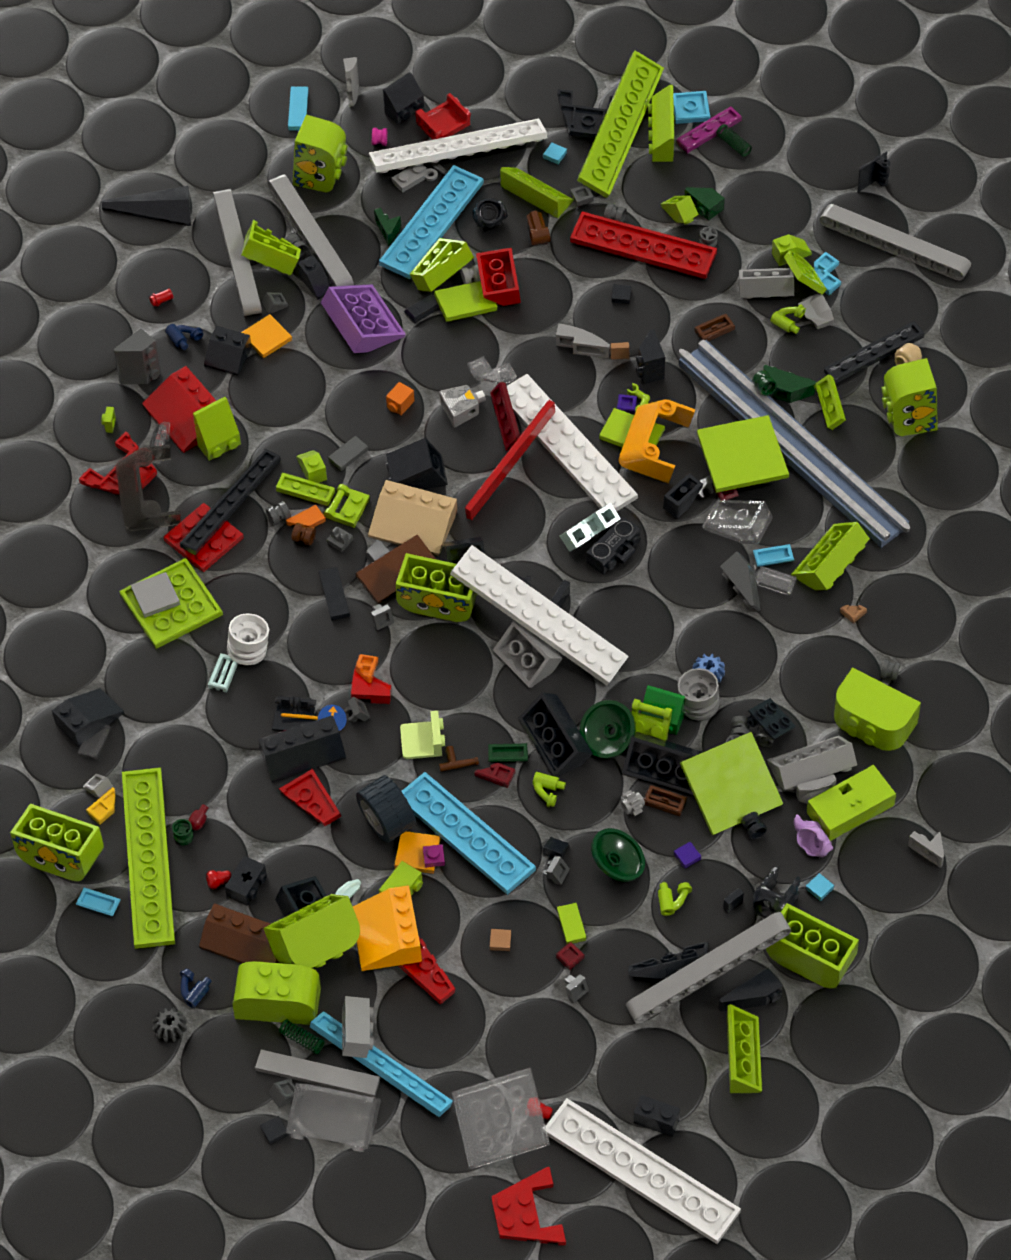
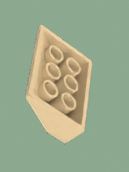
M386 480L379 495L368 537L401 545L415 535H418L433 555L439 556L457 514V499Z

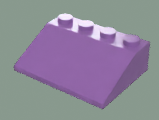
M372 284L329 287L321 301V304L353 353L370 352L399 340L406 335Z

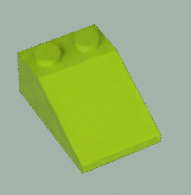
M226 397L193 413L198 447L209 461L229 450L235 449L241 444L240 433Z

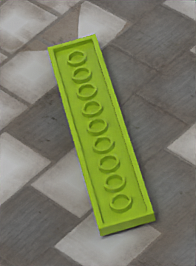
M636 50L629 59L577 179L578 182L605 198H608L664 70V67Z
M161 768L122 772L134 947L137 949L175 944L162 771Z

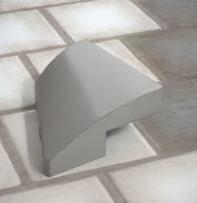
M357 57L343 59L349 107L355 105L359 95Z

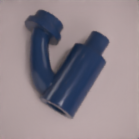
M170 324L165 329V333L173 343L183 350H186L189 345L186 343L187 339L182 332L189 333L190 337L196 341L200 340L204 335L200 327L192 328L186 325Z
M185 968L179 973L182 977L181 995L184 1002L189 1007L195 1009L209 991L208 986L212 981L210 978L205 977L202 981H198L189 991L188 982L193 981L194 973Z

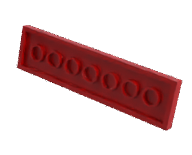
M583 211L570 237V242L703 279L707 278L717 254V248Z

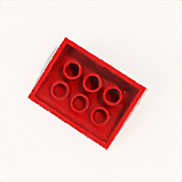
M185 366L171 374L142 403V406L184 453L198 445L193 413L215 402L216 399L189 368Z

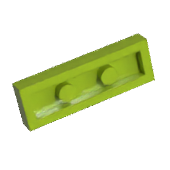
M828 374L816 383V389L827 428L833 430L846 421L834 378Z
M282 473L276 485L277 492L329 506L335 493L334 487Z

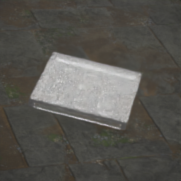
M531 1068L452 1092L470 1169L550 1145Z

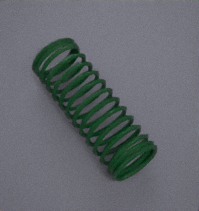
M726 124L721 125L717 129L716 134L742 157L747 156L751 152L752 146Z
M288 1019L284 1020L279 1028V1033L284 1034V1036H287V1038H290V1040L297 1044L299 1043V1045H302V1047L309 1051L311 1050L314 1054H318L324 1046V1040H319V1037L316 1038V1035L313 1036L310 1032L307 1033V1030L304 1031V1028L301 1029L295 1023L292 1024V1021Z

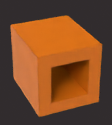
M398 382L386 396L387 408L401 416L415 401L414 390L401 382Z

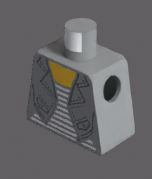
M468 385L439 391L440 404L454 428L479 414L478 403L486 401L482 390L472 393Z

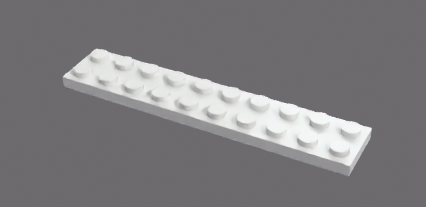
M538 118L369 152V156L376 173H386L392 169L401 170L407 166H420L427 162L436 163L442 159H455L457 156L462 155L470 156L476 152H489L496 148L505 149L511 145H524L526 142L531 141L539 142L547 138V131Z
M528 374L507 385L514 414L528 427L545 403L551 399ZM555 404L556 412L536 437L538 441L600 509L611 503L617 512L638 499V494Z
M471 545L450 573L454 578L606 686H608L629 657L473 545Z
M566 1098L543 1129V1133L716 1244L719 1243L741 1212V1208L568 1098Z

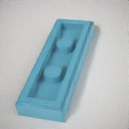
M291 87L288 130H300L303 120L307 115L308 87Z

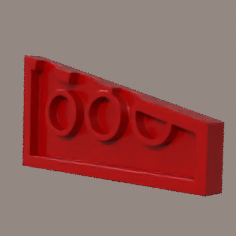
M419 937L422 962L398 965V967L439 1004H442L455 993V987L443 969H440L435 957L426 948L423 939Z

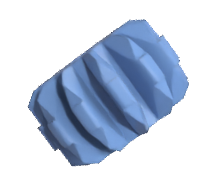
M705 654L702 658L697 657L696 663L693 664L692 669L701 668L712 672L718 679V683L725 676L724 662H721L720 657L714 658L713 654L710 657H707Z

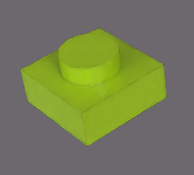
M106 407L105 414H102L101 423L105 426L106 432L113 433L116 420L114 407Z

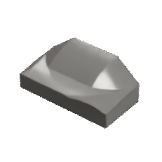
M817 293L798 303V305L802 304L806 308L804 315L812 320L816 329L834 324L831 308L822 294Z
M835 775L798 784L796 789L798 801L808 804V800L836 786Z

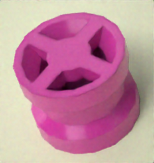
M387 128L382 130L372 129V145H387Z

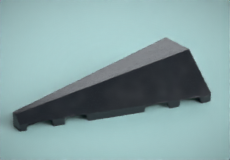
M189 186L101 200L102 210L106 208L113 209L117 213H122L123 211L132 213L133 216L159 220L160 218L169 220L170 223L180 222L185 223L186 226H191Z

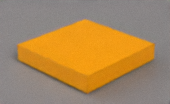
M270 314L241 332L250 335L252 348L263 359L292 340V336Z
M404 832L401 834L394 865L395 869L403 861L420 872L434 874L435 867L425 868L423 846L440 845L441 837L414 832Z

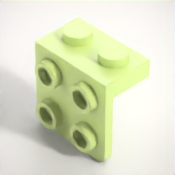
M430 711L431 722L408 723L400 726L404 759L442 756L445 736L440 735V730H444L443 718H439L438 711Z

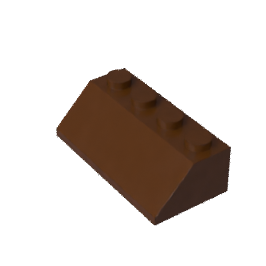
M214 903L206 918L199 948L242 964L245 962L279 963L272 952L263 929L270 925V923Z

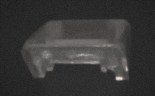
M296 1083L286 1133H290L291 1138L303 1140L304 1136L344 1143L352 1146L354 1151L364 1152V1149H369L381 1099L312 1084Z

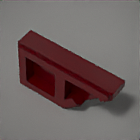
M495 763L488 768L475 770L474 774L478 778L508 788L516 773V769Z

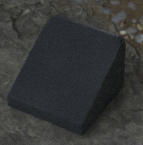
M550 837L543 847V854L552 858L559 856L563 859L569 843Z

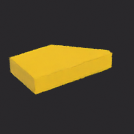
M113 787L86 809V813L99 825L115 813L116 792Z

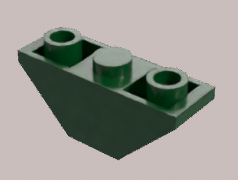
M764 365L763 370L767 371L777 384L776 390L771 394L773 398L792 403L815 394L816 381L795 375L792 372L777 369L773 366Z

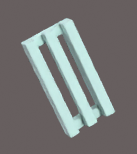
M220 653L208 683V688L212 689L214 687L218 691L222 689L223 692L227 693L238 663L233 661L225 683L222 684L230 663L233 661L229 655ZM224 659H226V663L221 672L218 683H216L215 681L222 666V663Z

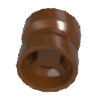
M296 523L292 532V541H302L305 545L311 546L315 539L316 528L311 526L307 528L301 523Z

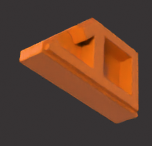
M317 505L286 520L288 526L301 523L307 528L310 526L316 527L326 522L324 515Z
M360 654L357 660L356 672L368 683L372 682L378 665V657Z

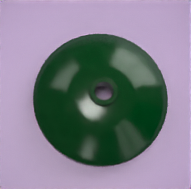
M603 700L592 705L584 714L580 724L581 735L593 755L600 758H614L624 753L629 748L631 736L635 735L636 723L632 712L624 704L614 700ZM614 728L615 732L611 735L610 732Z
M607 828L599 831L594 836L591 843V852L595 863L603 873L622 882L636 880L643 873L645 868L643 851L630 835L618 829Z

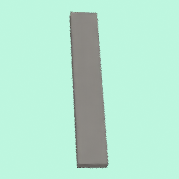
M265 1050L260 1051L255 1070L372 1098H375L380 1082L379 1076Z

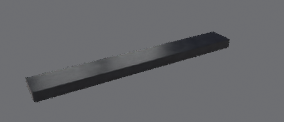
M264 449L180 542V547L196 556L281 461V456Z

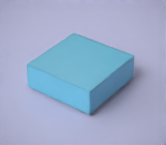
M551 143L544 152L543 158L559 165L567 154V149Z
M820 873L806 885V890L820 901L834 889V884Z

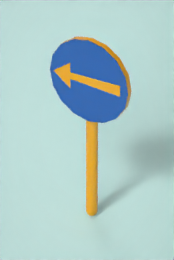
M337 705L323 707L318 716L281 713L282 717L313 720L333 715L339 731L345 727L347 721L346 713Z

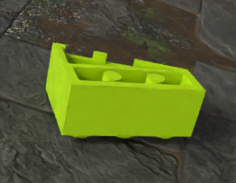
M253 220L245 236L241 256L259 262L266 267L274 268L281 273L291 275L299 260L301 249L284 238H276L271 234V230L267 229L265 231L257 226V221Z
M439 238L412 270L410 276L418 290L432 292L474 259V256L466 242Z

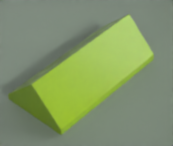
M502 167L500 170L501 187L556 218H559L573 203V199L519 168Z
M730 1004L727 1007L730 1093L762 1092L759 1017Z

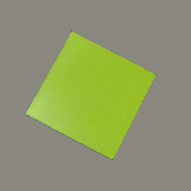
M769 415L697 430V436L716 493L789 478V472Z
M186 558L140 580L143 581L166 572L180 601L178 606L144 618L131 585L119 591L120 596L156 649L223 615V611Z
M752 732L680 762L711 835L741 823V819L751 812H757L760 815L783 804Z

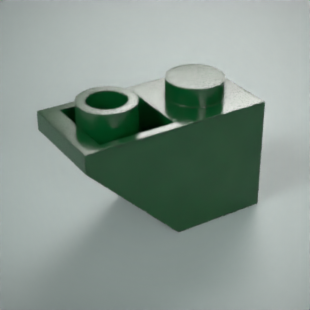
M687 187L685 189L684 196L691 197L698 214L704 216L708 221L724 210L725 198L713 188Z

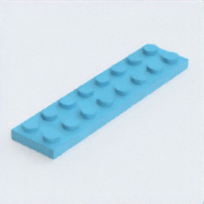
M453 165L381 257L379 265L410 279L412 270L437 240L444 236L484 184V179Z
M426 772L402 790L414 815L507 895L536 871V866Z

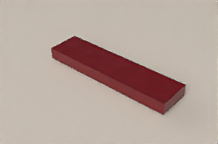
M500 382L490 394L506 451H509L520 437L506 383Z

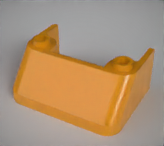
M667 399L639 406L619 456L620 465L669 484L675 465L658 459L660 454L659 448L648 442L657 416L689 428L696 409Z

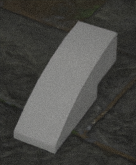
M558 323L556 346L573 348V354L609 358L610 344L586 330Z

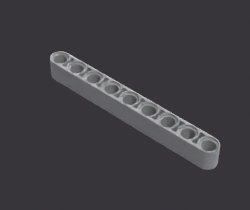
M283 174L268 180L270 191L302 241L307 245L311 255L323 267L331 286H353L354 282L350 273L287 176Z
M231 189L213 192L243 315L245 317L260 314L262 309L250 261L246 257L241 256L244 238Z
M829 204L819 219L821 224L827 228L958 281L964 279L971 267V262L963 256L834 204Z
M781 912L770 915L626 1003V1007L636 1024L650 1019L791 933V928Z

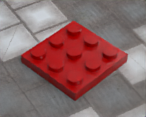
M205 503L201 504L163 537L168 545L203 573L244 538L243 533L226 521L196 556L181 548L180 542L211 509Z

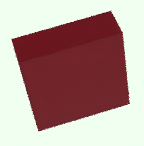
M570 942L556 953V958L571 970L585 958V955Z

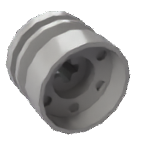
M696 668L685 672L678 682V694L685 696L684 715L698 721L712 717L718 711L720 705L718 679L707 669Z

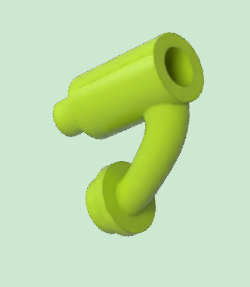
M802 304L798 307L782 308L772 315L770 322L788 333L793 332L797 334L800 328L785 315L794 313L795 317L801 318L805 314L806 308Z
M536 772L533 778L536 793L547 802V807H554L557 796L553 793L548 795L543 788L554 791L557 788L564 790L566 782L559 781V777Z
M666 882L660 883L658 898L663 916L674 914L683 905L687 895L692 892V887L689 883L684 882L678 885L677 893L680 895L676 901H673L672 890L668 888V884Z

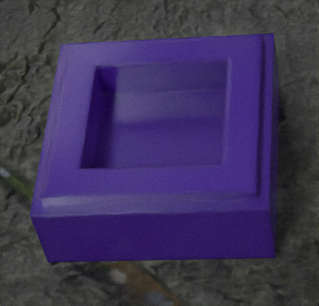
M619 394L617 409L635 415L637 396Z
M691 842L674 850L675 857L684 869L701 860L700 853Z

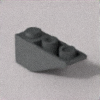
M737 551L720 566L724 571L722 575L728 582L732 581L734 583L733 589L738 595L742 594L745 597L744 603L750 609L754 608L759 612L761 609L755 570L745 557Z

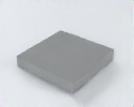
M166 572L131 585L144 618L180 605L178 596Z

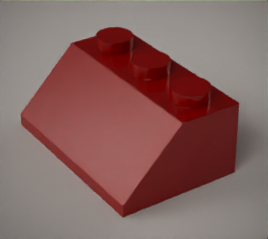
M512 248L476 253L483 297L502 306L521 303Z

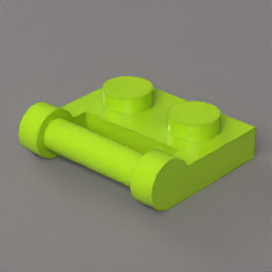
M339 484L337 494L329 508H326L324 516L327 519L355 528L370 500V496L350 489L344 484ZM343 496L348 497L340 513H336L335 511Z
M634 699L632 714L636 723V732L667 740L673 709L667 707L663 709ZM639 710L663 716V719L641 714Z

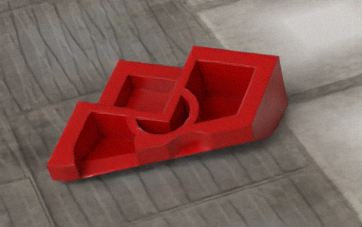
M355 668L351 698L371 699V703L390 704L392 685L374 676L372 682L368 683L356 672Z

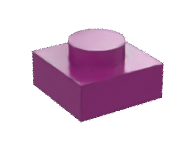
M443 844L423 846L425 868L445 866Z

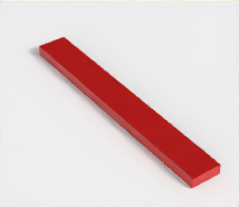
M548 400L469 501L465 507L466 518L473 520L555 414V402Z

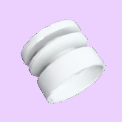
M250 613L234 617L230 622L228 630L227 652L230 658L243 665H254L261 662L267 652L268 623L262 617Z

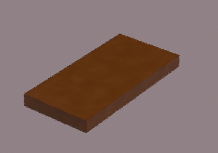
M415 535L356 572V577L377 605L396 593L395 584L406 553L436 559L418 535Z

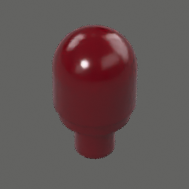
M202 804L199 810H195L188 819L192 825V830H200L206 822V812L209 809L206 805Z

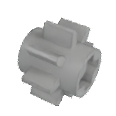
M630 790L623 794L624 798L620 804L626 814L631 813V815L634 814L636 816L643 812L641 808L645 805V801L639 792L635 793Z

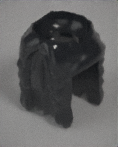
M775 866L754 892L752 901L757 915L767 918L774 913L781 912L786 903L793 906L799 896L800 877L797 876L785 894L781 896L772 891L777 884L776 879L779 871V866ZM764 901L770 902L771 907H773V909L768 908L764 904Z

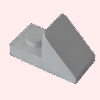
M914 831L909 836L908 846L941 868L944 860L941 833L938 832L930 842L926 836Z

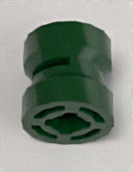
M761 370L752 378V383L762 395L768 396L776 390L777 384L767 371Z
M186 819L176 820L172 825L174 840L179 845H188L193 840L192 825Z

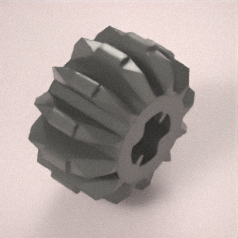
M174 1007L171 1011L164 1008V1013L157 1011V1017L153 1018V1032L156 1033L158 1039L164 1038V1041L167 1042L172 1038V1041L175 1042L176 1037L182 1038L183 1032H186L187 1026L185 1024L187 1019L183 1016L181 1010L176 1012Z

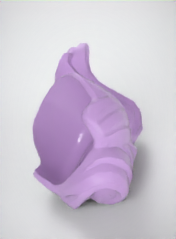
M798 814L796 815L794 826L798 832V845L809 856L825 857L833 850V846L825 832L821 829V825L817 821H803Z

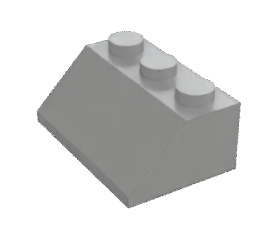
M516 621L511 623L493 649L529 688H532L553 673L563 659L549 644Z

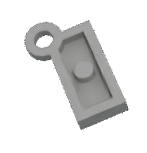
M424 164L420 166L412 165L392 177V182L403 193L423 180L435 181L438 177V172L432 168L426 169Z

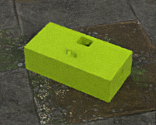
M872 765L808 800L807 814L812 821H817L821 825V829L831 841L895 805L896 793L877 768Z

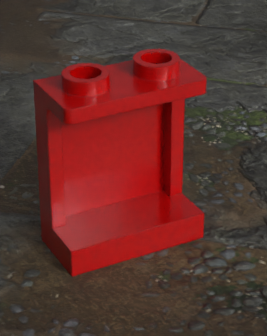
M451 93L447 94L446 102L426 113L422 109L416 111V123L432 140L452 136L470 125V111L464 108L458 98L454 97Z

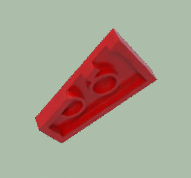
M313 769L279 788L283 795L324 826L342 817Z

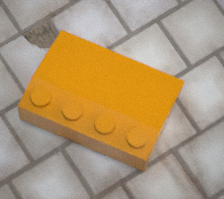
M409 885L389 888L353 906L360 925L357 947L362 971L422 962L420 941Z

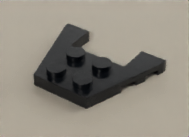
M558 89L557 97L568 134L570 136L595 139L608 109L572 105L573 91ZM609 96L608 108L613 96Z

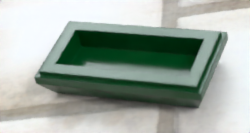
M527 743L488 744L489 762L528 761Z

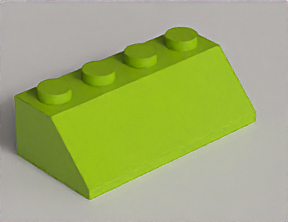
M669 85L653 95L652 104H648V114H652V117H648V128H652V130H649V141H652V144H649V154H652V162H673L674 102L673 85Z
M858 522L833 524L791 575L814 590H828L833 586V582L837 577L844 573L847 565L854 561V557L858 552L865 548V544L870 538Z

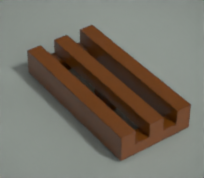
M725 313L696 326L694 331L698 333V337L702 340L710 341L735 330V325Z
M650 785L644 801L647 806L681 816L684 805L687 802V797ZM651 793H655V794H658V795H661V796H664V797H659V796L653 795V794H651ZM668 798L673 799V800H676V801H679V802H681V803H677V802L671 801V800H669Z

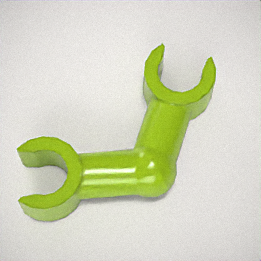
M632 383V388L635 391L627 389V394L641 399L640 405L635 408L636 412L639 406L648 404L650 396L640 391L637 384Z

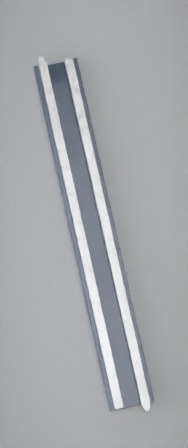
M707 340L699 342L698 349L691 354L684 349H679V366L738 420L742 421L769 415L784 461L850 521L858 522L867 536L880 548L903 531L909 532V521L770 396L762 395L752 383V380Z

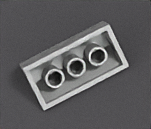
M841 736L767 759L778 785L784 790H794L798 784L834 775V773L839 771L847 772L852 767L857 766L852 743Z

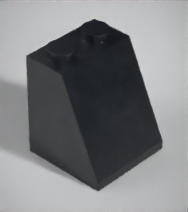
M426 437L386 454V467L390 472L389 481L422 490L448 485L442 455Z

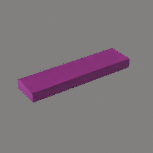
M730 106L677 138L676 143L686 153H689L717 136V129L721 125L726 124L728 127H732L742 121V116Z

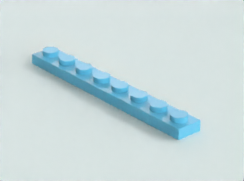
M323 1011L311 1021L310 1028L342 1049V1024ZM373 1046L372 1050L368 1051L367 1058L353 1057L438 1117L452 1105L453 1100L375 1046Z

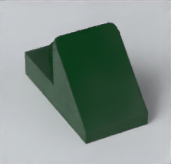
M381 207L374 209L375 222L387 245L390 246L401 229V216L389 219L387 213L384 214Z

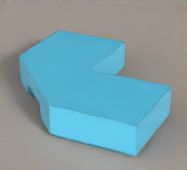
M825 252L814 262V270L827 289L825 293L830 295L841 286V281L830 274L839 266V261Z

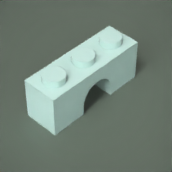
M609 503L561 534L560 538L570 552L621 518L612 504Z

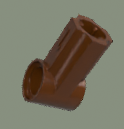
M531 211L527 215V222L532 245L549 243L550 233L548 227H545L542 213Z

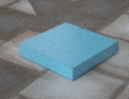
M706 91L673 93L675 124L705 122L710 119Z

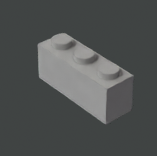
M791 268L739 270L740 298L794 296V273Z
M345 996L342 1007V1056L367 1058L368 1051L373 1049V1038H370L373 1032V1022H370L373 1016V1007H370V998Z

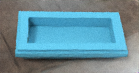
M790 544L753 550L757 567L794 561Z
M84 887L76 905L113 917L121 899Z

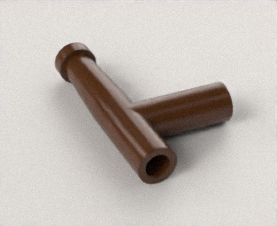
M447 746L445 749L448 762L439 764L441 772L474 764L479 765L478 757H475L473 759L456 761L453 746Z

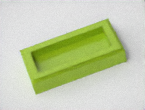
M577 903L557 907L566 944L586 941V934Z

